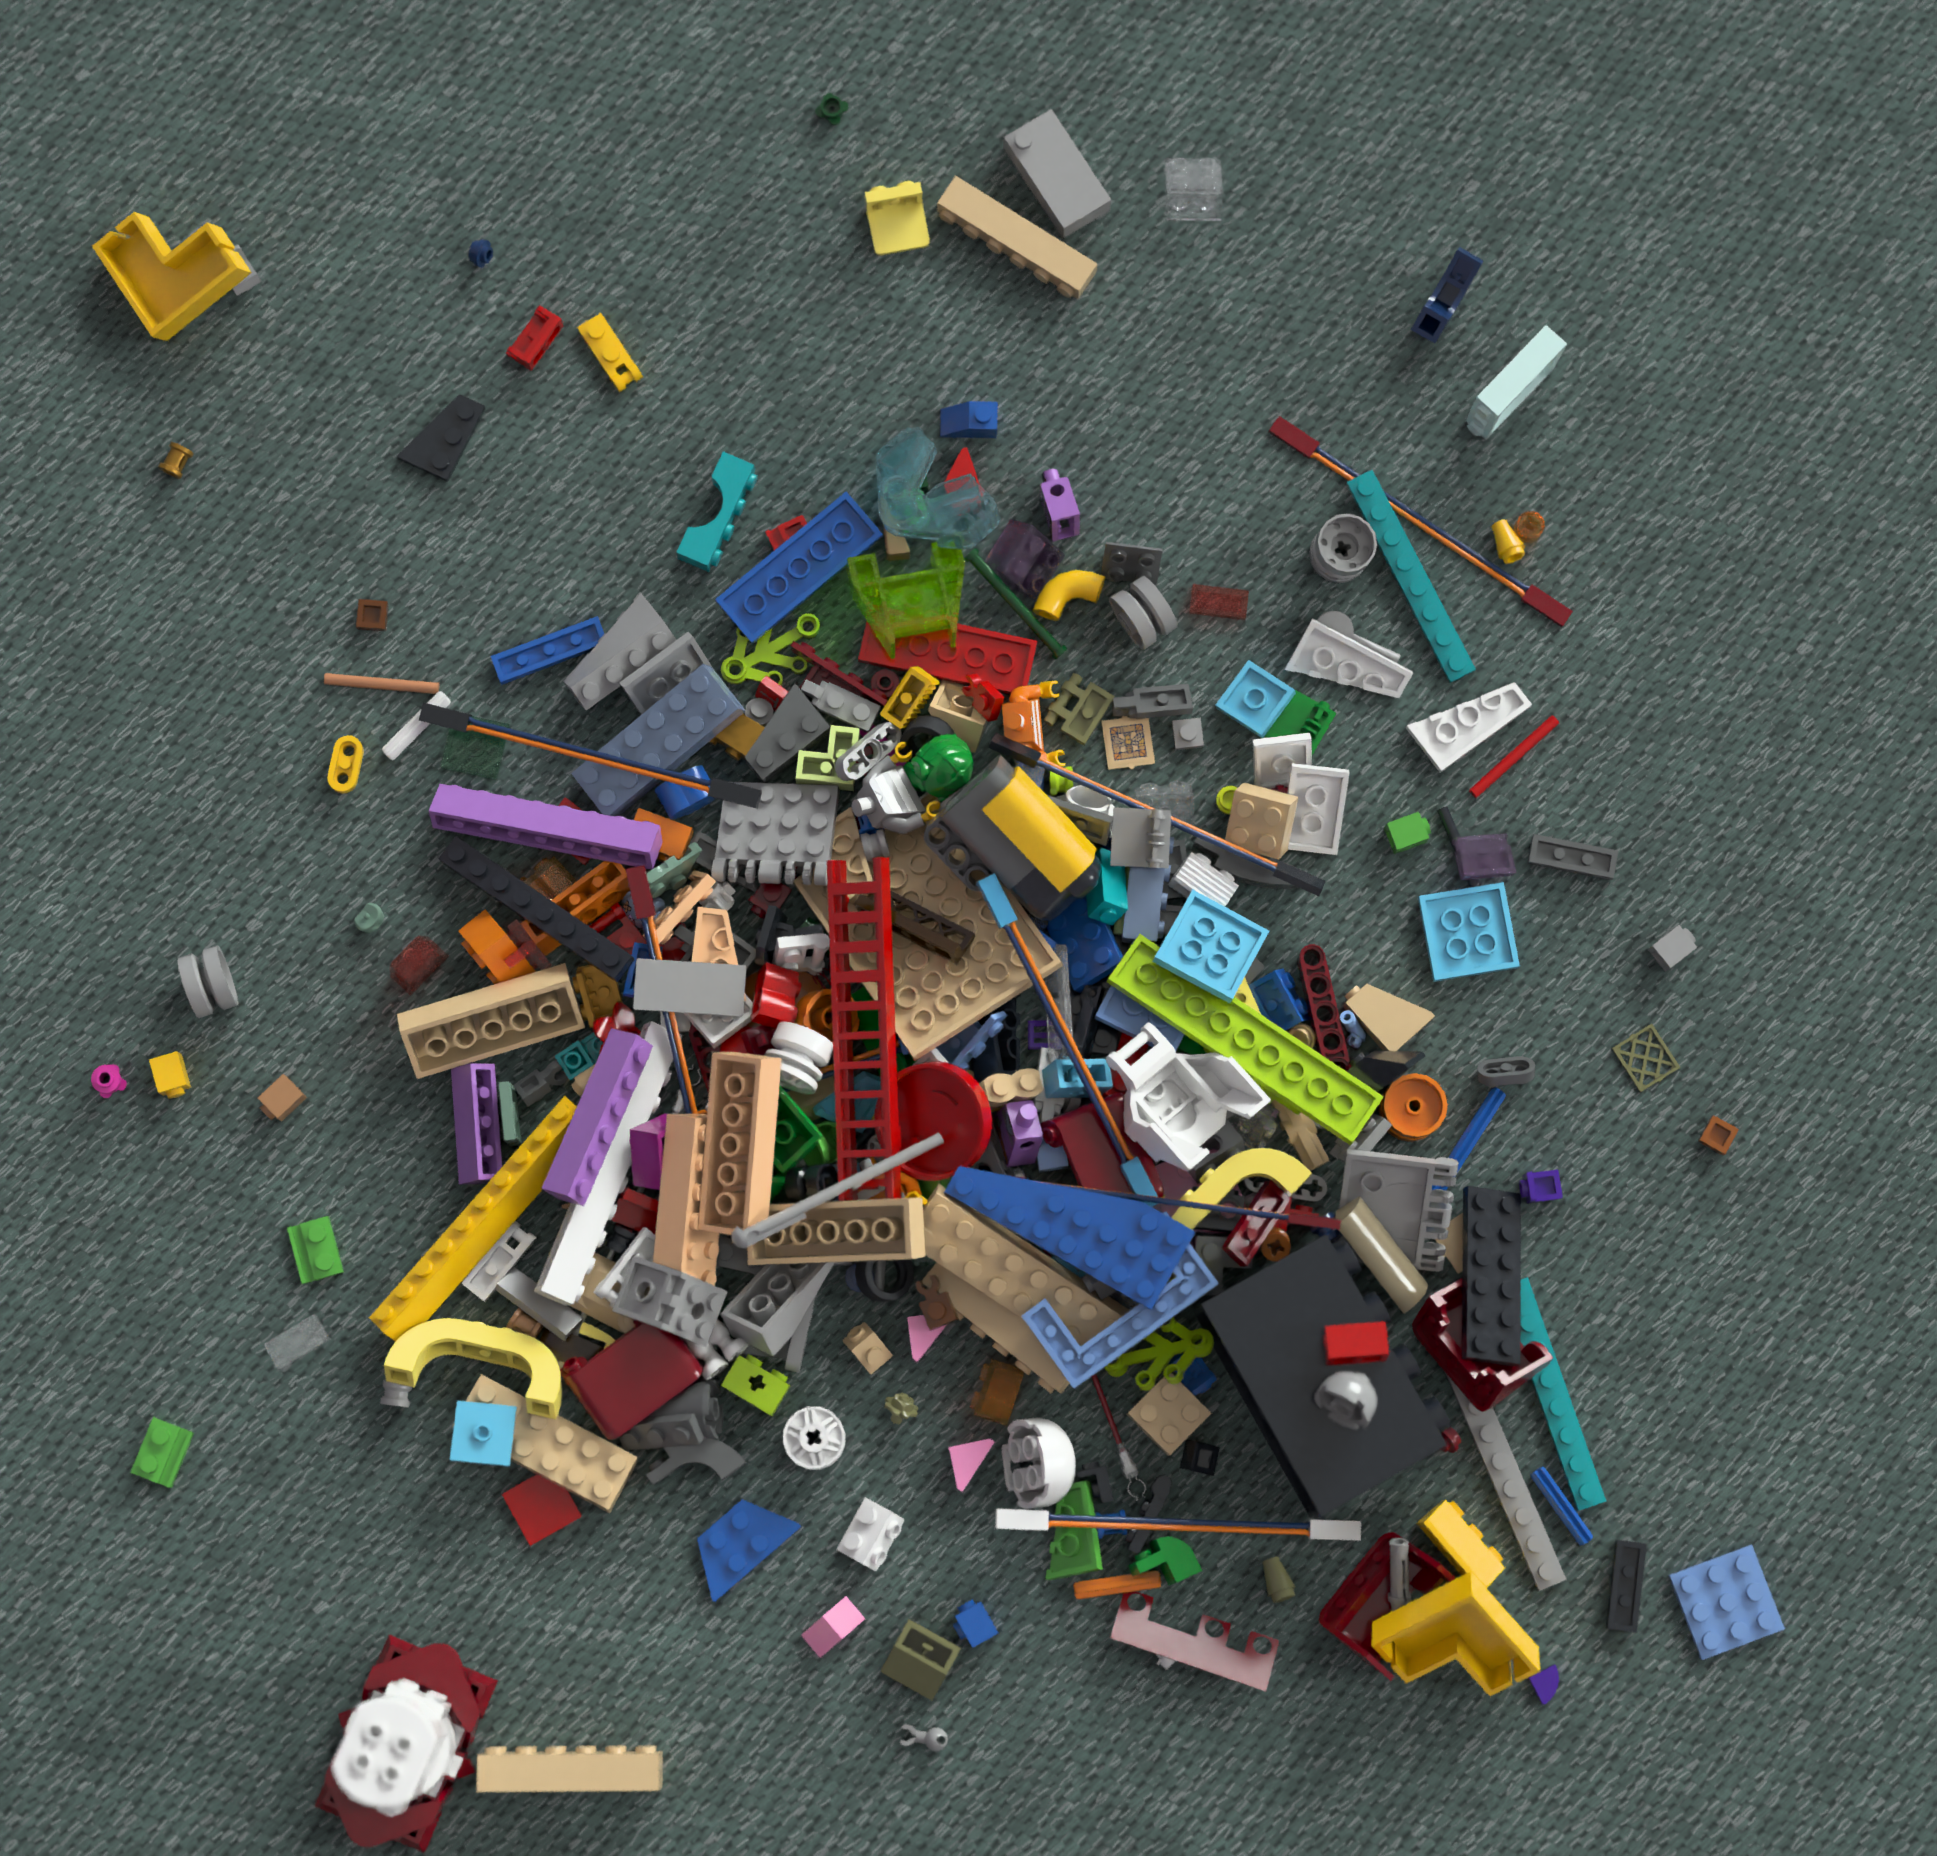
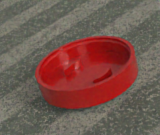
M923 1062L899 1071L897 1073L899 1126H901L900 1152L937 1133H940L944 1141L943 1144L901 1164V1171L919 1180L938 1181L953 1177L959 1166L971 1168L986 1150L992 1130L991 1108L982 1087L968 1072L947 1062ZM878 1098L876 1103L874 1120H882L881 1098ZM875 1127L881 1149H883L882 1127Z

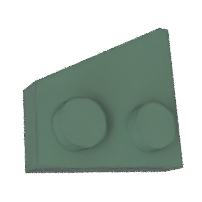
M696 842L688 845V850L680 860H677L673 855L660 866L647 873L652 898L659 897L669 889L677 890L685 884L687 874L702 851Z

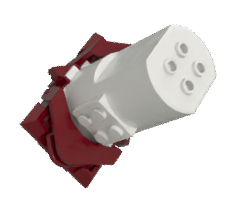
M389 1634L376 1665L372 1667L363 1687L361 1704L354 1707V1709L351 1708L338 1714L341 1727L345 1729L343 1733L345 1736L324 1777V1785L314 1806L341 1817L348 1836L359 1846L373 1847L389 1840H395L425 1853L440 1819L441 1809L453 1790V1782L451 1781L464 1778L476 1772L471 1759L467 1758L469 1752L462 1750V1748L468 1749L470 1744L472 1745L478 1722L485 1714L498 1680L463 1666L456 1650L447 1644L435 1643L421 1648Z

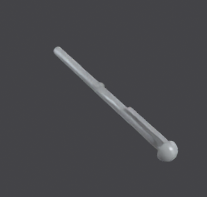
M937 1133L744 1230L737 1226L732 1232V1241L739 1248H747L806 1218L805 1212L831 1200L849 1188L855 1190L861 1184L943 1144V1138L940 1133Z

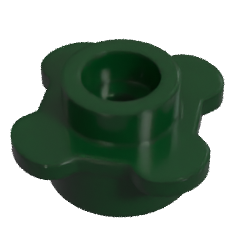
M827 93L823 97L821 106L816 108V115L819 118L829 120L831 125H838L842 114L848 111V103L841 101L839 97L832 93Z

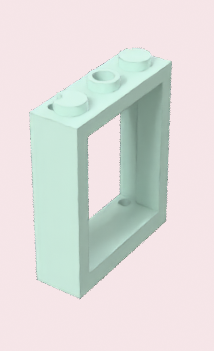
M1545 325L1476 397L1466 418L1468 429L1475 436L1482 435L1487 439L1551 373L1567 343Z

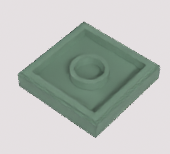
M509 1081L498 1082L504 1141L510 1147L519 1146L522 1142L516 1089Z

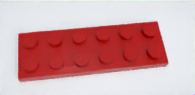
M870 605L858 662L907 672L910 667L918 666L936 679L969 686L970 682L965 678L966 675L976 673L981 677L982 682L989 681L999 692L1011 694L1012 690L1017 687L1028 686L1037 640Z

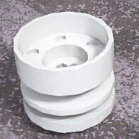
M780 1022L771 1040L772 1045L778 1050L768 1049L764 1056L781 1058L780 1086L799 1093L814 1094L818 1087L816 1081H820L823 1075L817 1067H826L833 1053V1043L807 1027L791 1022Z
M806 1407L797 1411L788 1419L783 1431V1444L787 1455L797 1465L808 1470H821L833 1465L841 1457L845 1448L846 1434L841 1421L833 1412L822 1407ZM816 1430L820 1431L819 1437L822 1442L820 1444L814 1443L812 1446L808 1445L809 1438L806 1436L809 1431L811 1433H815Z

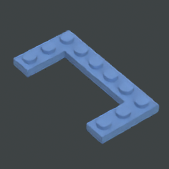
M1189 1243L1174 1270L1176 1278L1166 1284L1152 1310L1141 1304L1137 1305L1081 1347L1046 1298L1024 1313L1022 1317L1073 1389H1075L1219 1283Z

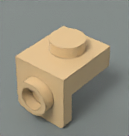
M865 1322L860 1326L852 1328L847 1337L843 1339L844 1344L870 1374L874 1373L893 1356Z

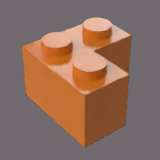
M486 909L458 930L465 939L461 942L462 946L481 969L487 966L490 972L486 976L493 984L536 972Z

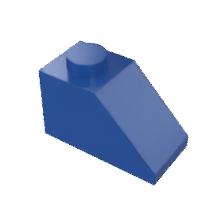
M968 401L942 408L940 437L997 438L998 402Z

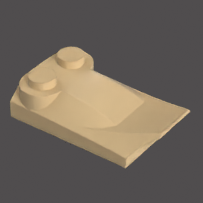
M594 1252L595 1264L591 1272L584 1276L581 1284L584 1285L582 1296L578 1302L574 1301L569 1306L625 1334L635 1327L633 1319L613 1312V1308L604 1297L601 1299L594 1294L597 1285L604 1280L616 1263ZM616 1282L612 1289L619 1293L622 1285ZM650 1286L646 1288L644 1298L649 1294Z

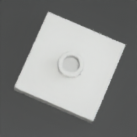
M1310 733L1253 740L1254 785L1269 789L1275 788L1276 784H1281L1284 787H1288L1291 763L1312 765Z

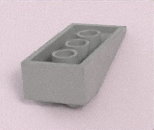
M835 1262L765 1265L721 1312V1316L731 1336L736 1339L743 1338L749 1345L774 1356L795 1332Z

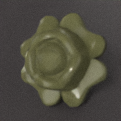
M897 1393L894 1397L885 1398L886 1403L884 1407L891 1411V1421L893 1423L901 1424L903 1419L917 1417L918 1407L914 1405L913 1398L907 1394Z

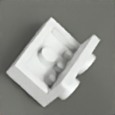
M865 1497L836 1550L877 1571L879 1566L885 1561L892 1542L900 1534L904 1519Z

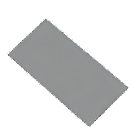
M637 958L633 1009L743 1016L746 966Z

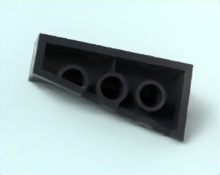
M1021 993L978 1020L979 1024L983 1026L991 1015L1001 1011L1007 1014L1006 1018L1001 1022L1004 1026L1000 1032L994 1037H989L984 1043L986 1045L985 1050L978 1057H972L971 1059L974 1079L978 1083L994 1074L1012 1075L1020 1070V1039L1016 1037V1028L1020 1025V1014L1016 1013V998L1021 997Z

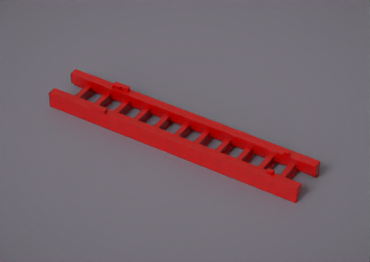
M885 857L873 858V881L847 883L846 860H827L838 1182L857 1173V1157H884L886 1159L899 1153L901 1148V1126H899L890 866L889 858ZM874 893L875 911L848 912L849 897L847 895ZM875 923L876 940L849 941L848 924ZM876 952L877 970L850 971L849 953ZM877 982L878 1001L851 1002L850 983ZM878 1010L879 1031L852 1032L851 1011ZM879 1039L880 1061L853 1062L852 1040ZM880 1068L881 1090L854 1091V1069ZM855 1098H881L882 1120H855ZM882 1127L883 1149L856 1150V1128ZM900 1165L885 1172L884 1179H871L861 1184L855 1190L852 1188L845 1190L839 1195V1201L858 1200V1190L879 1189V1186H885V1199L902 1198Z

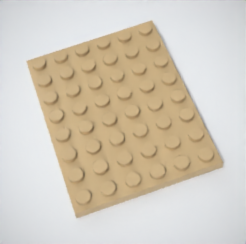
M930 794L920 800L925 810L932 801H938L941 804L937 797ZM934 810L931 813L938 814L939 812L937 810ZM926 821L925 826L907 834L896 833L884 828L890 856L885 857L889 858L890 890L973 932L975 938L958 965L892 932L895 1031L914 1061L1033 986L1006 931L1002 927H998L981 892L969 889L925 843L924 832L930 821ZM941 828L931 829L932 836L937 839H942L946 836ZM961 849L951 850V855L955 859L961 860L966 857ZM869 861L868 865L873 879V861ZM814 867L811 885L803 884L802 875L796 878L793 883L829 935L828 888L824 885L814 884ZM981 870L971 871V876L975 880L980 881L986 878ZM998 879L1017 917L1015 921L1016 927L1042 979L1061 968L1062 963L1015 896ZM849 902L848 912H858L855 902L853 904ZM908 907L904 910L896 911L911 920L915 919L914 911ZM934 921L921 924L935 932L940 931L938 923ZM875 923L848 924L849 941L876 940ZM958 933L946 936V938L959 945L965 938ZM876 952L849 953L850 967L853 971L877 970ZM861 982L873 1001H878L877 982Z

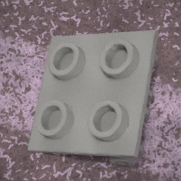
M1113 807L1114 819L1112 824L1110 866L1169 868L1171 810Z

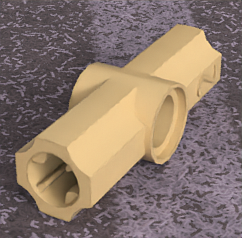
M1274 1099L1272 1106L1281 1121L1280 1127L1282 1131H1286L1289 1137L1287 1141L1295 1148L1302 1164L1309 1171H1312L1328 1163L1330 1160L1316 1135L1317 1129L1313 1120L1303 1113L1296 1115Z

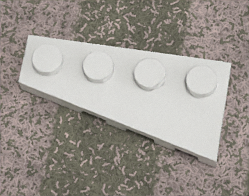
M1314 619L1309 623L1285 668L1287 671L1299 672L1311 677L1323 678L1339 684L1351 685L1400 698L1413 674V671Z

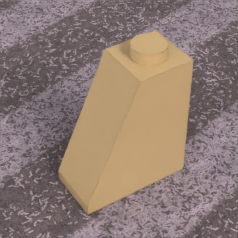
M1366 984L1361 989L1356 985L1344 996L1348 1000L1343 1005L1345 1010L1354 1013L1361 1027L1383 1051H1397L1435 1017L1431 1011L1369 984Z

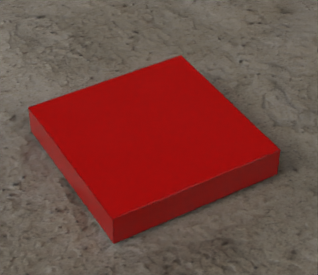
M538 1474L502 1494L530 1546L582 1517L569 1491Z

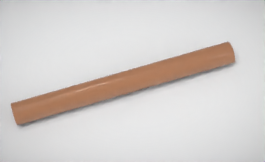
M325 673L324 675L325 685L437 694L440 685L435 682L330 673Z

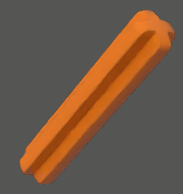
M1154 1570L1143 1572L1136 1576L1126 1574L1078 1581L1074 1583V1594L1076 1599L1080 1600L1161 1587V1577L1159 1571Z

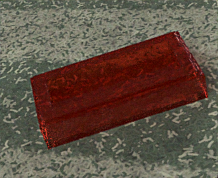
M1192 584L1189 614L1246 620L1249 591Z

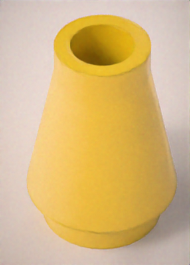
M1507 520L1497 521L1491 526L1499 559H1503L1505 564L1520 560L1525 555L1523 550L1525 545L1509 526Z

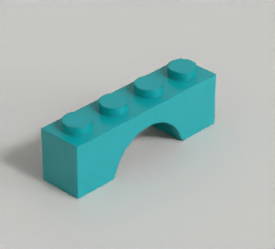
M724 451L722 452L711 476L713 484L723 497L721 511L710 523L700 527L687 528L676 552L679 560L707 572L710 571L712 565L717 567L723 551L719 549L724 540L729 541L734 530V525H731L735 515L740 516L745 507L746 500H743V497L747 490L752 491L757 481L758 475L754 474V464Z

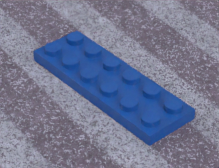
M845 492L718 596L715 602L748 641L753 644L881 539L883 534L852 497Z

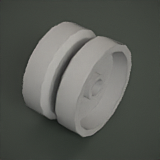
M1141 576L1130 583V593L1120 590L1109 598V603L1116 618L1134 643L1142 650L1156 642V632L1161 635H1167L1177 628L1176 618L1167 601L1157 587L1145 576Z
M218 945L203 949L201 956L202 964L193 953L178 958V968L183 988L198 1018L213 1014L215 1008L214 999L223 1010L238 1006L239 1002L227 961Z

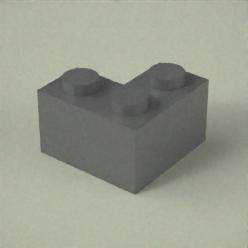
M1195 1231L1196 1233L1190 1245L1219 1283L1205 1295L1217 1296L1222 1292L1223 1267L1252 1268L1253 1258L1248 1266L1240 1267L1221 1249L1231 1233Z

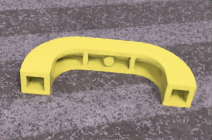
M1269 1148L1245 1150L1227 1159L1215 1171L1212 1168L1207 1170L1199 1179L1202 1185L1195 1192L1189 1189L1180 1200L1217 1205L1239 1182L1250 1177L1270 1179L1291 1197L1311 1176L1312 1172L1296 1158L1282 1151ZM1180 1206L1171 1218L1193 1230L1211 1210ZM1174 1272L1172 1273L1169 1281H1172L1176 1278Z
M446 1318L419 1324L404 1333L394 1343L384 1363L386 1381L415 1387L423 1367L432 1359L443 1355L463 1356L516 1368L526 1373L532 1380L526 1394L527 1413L556 1419L562 1402L560 1369L556 1358L542 1342L529 1335L515 1332L510 1328L492 1327L479 1321L470 1322Z

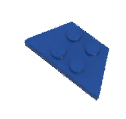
M741 1500L697 1538L712 1600L714 1602L717 1601L802 1526L795 1521L745 1500Z

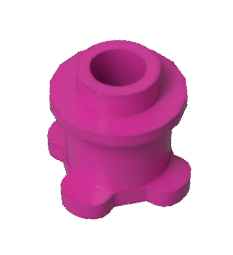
M104 1064L97 1067L92 1073V1086L100 1092V1096L103 1098H109L112 1093L117 1090L123 1091L127 1086L126 1080L120 1076V1069L117 1065ZM110 1075V1081L104 1084V1078Z

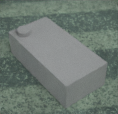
M1052 109L1004 137L1003 148L1062 238L1067 237L1110 211L1111 198Z

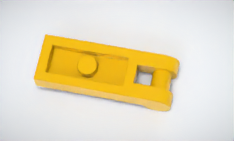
M602 313L577 327L579 333L618 392L626 389V385L633 380L637 382L643 378L640 370ZM625 365L628 371L619 376L616 370Z

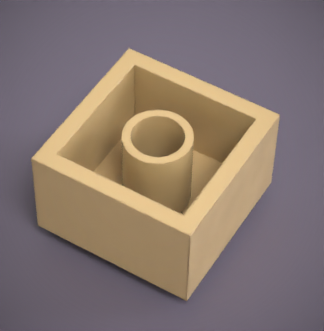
M1248 783L1241 784L1234 792L1225 840L1250 852L1280 859L1288 851L1298 796Z
M1164 1376L1126 1415L1169 1456L1211 1412L1181 1382L1170 1384Z

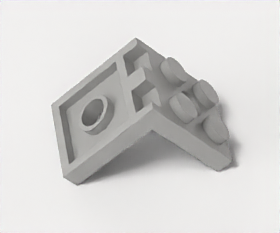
M633 1256L612 1311L706 1347L727 1291L684 1272ZM650 1286L649 1294L644 1298V1292ZM696 1304V1311H695V1313L692 1315V1309H693L694 1305Z

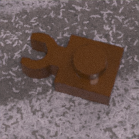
M930 1275L932 1281L930 1289H925L922 1281L916 1282L918 1292L925 1295L926 1298L919 1305L931 1331L959 1319L948 1292L939 1294L940 1281L936 1275Z

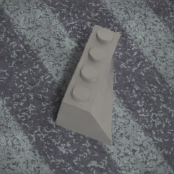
M639 593L634 598V602L630 607L622 612L612 628L607 633H604L594 649L589 654H586L563 681L577 702L585 710H588L620 687L622 680L676 641V638L663 619L642 593Z

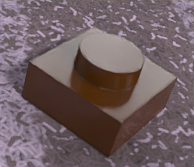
M359 599L356 628L358 630L386 631L388 602Z

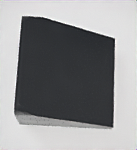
M1186 1439L1180 1468L1214 1476L1220 1447Z

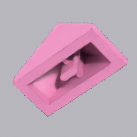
M924 1315L907 1317L912 1359L916 1363L919 1362L946 1327L944 1325L933 1331L929 1330Z
M986 1439L949 1447L956 1486L959 1491L963 1492L994 1444L993 1440Z
M846 1596L801 1636L821 1658L864 1621L865 1618Z

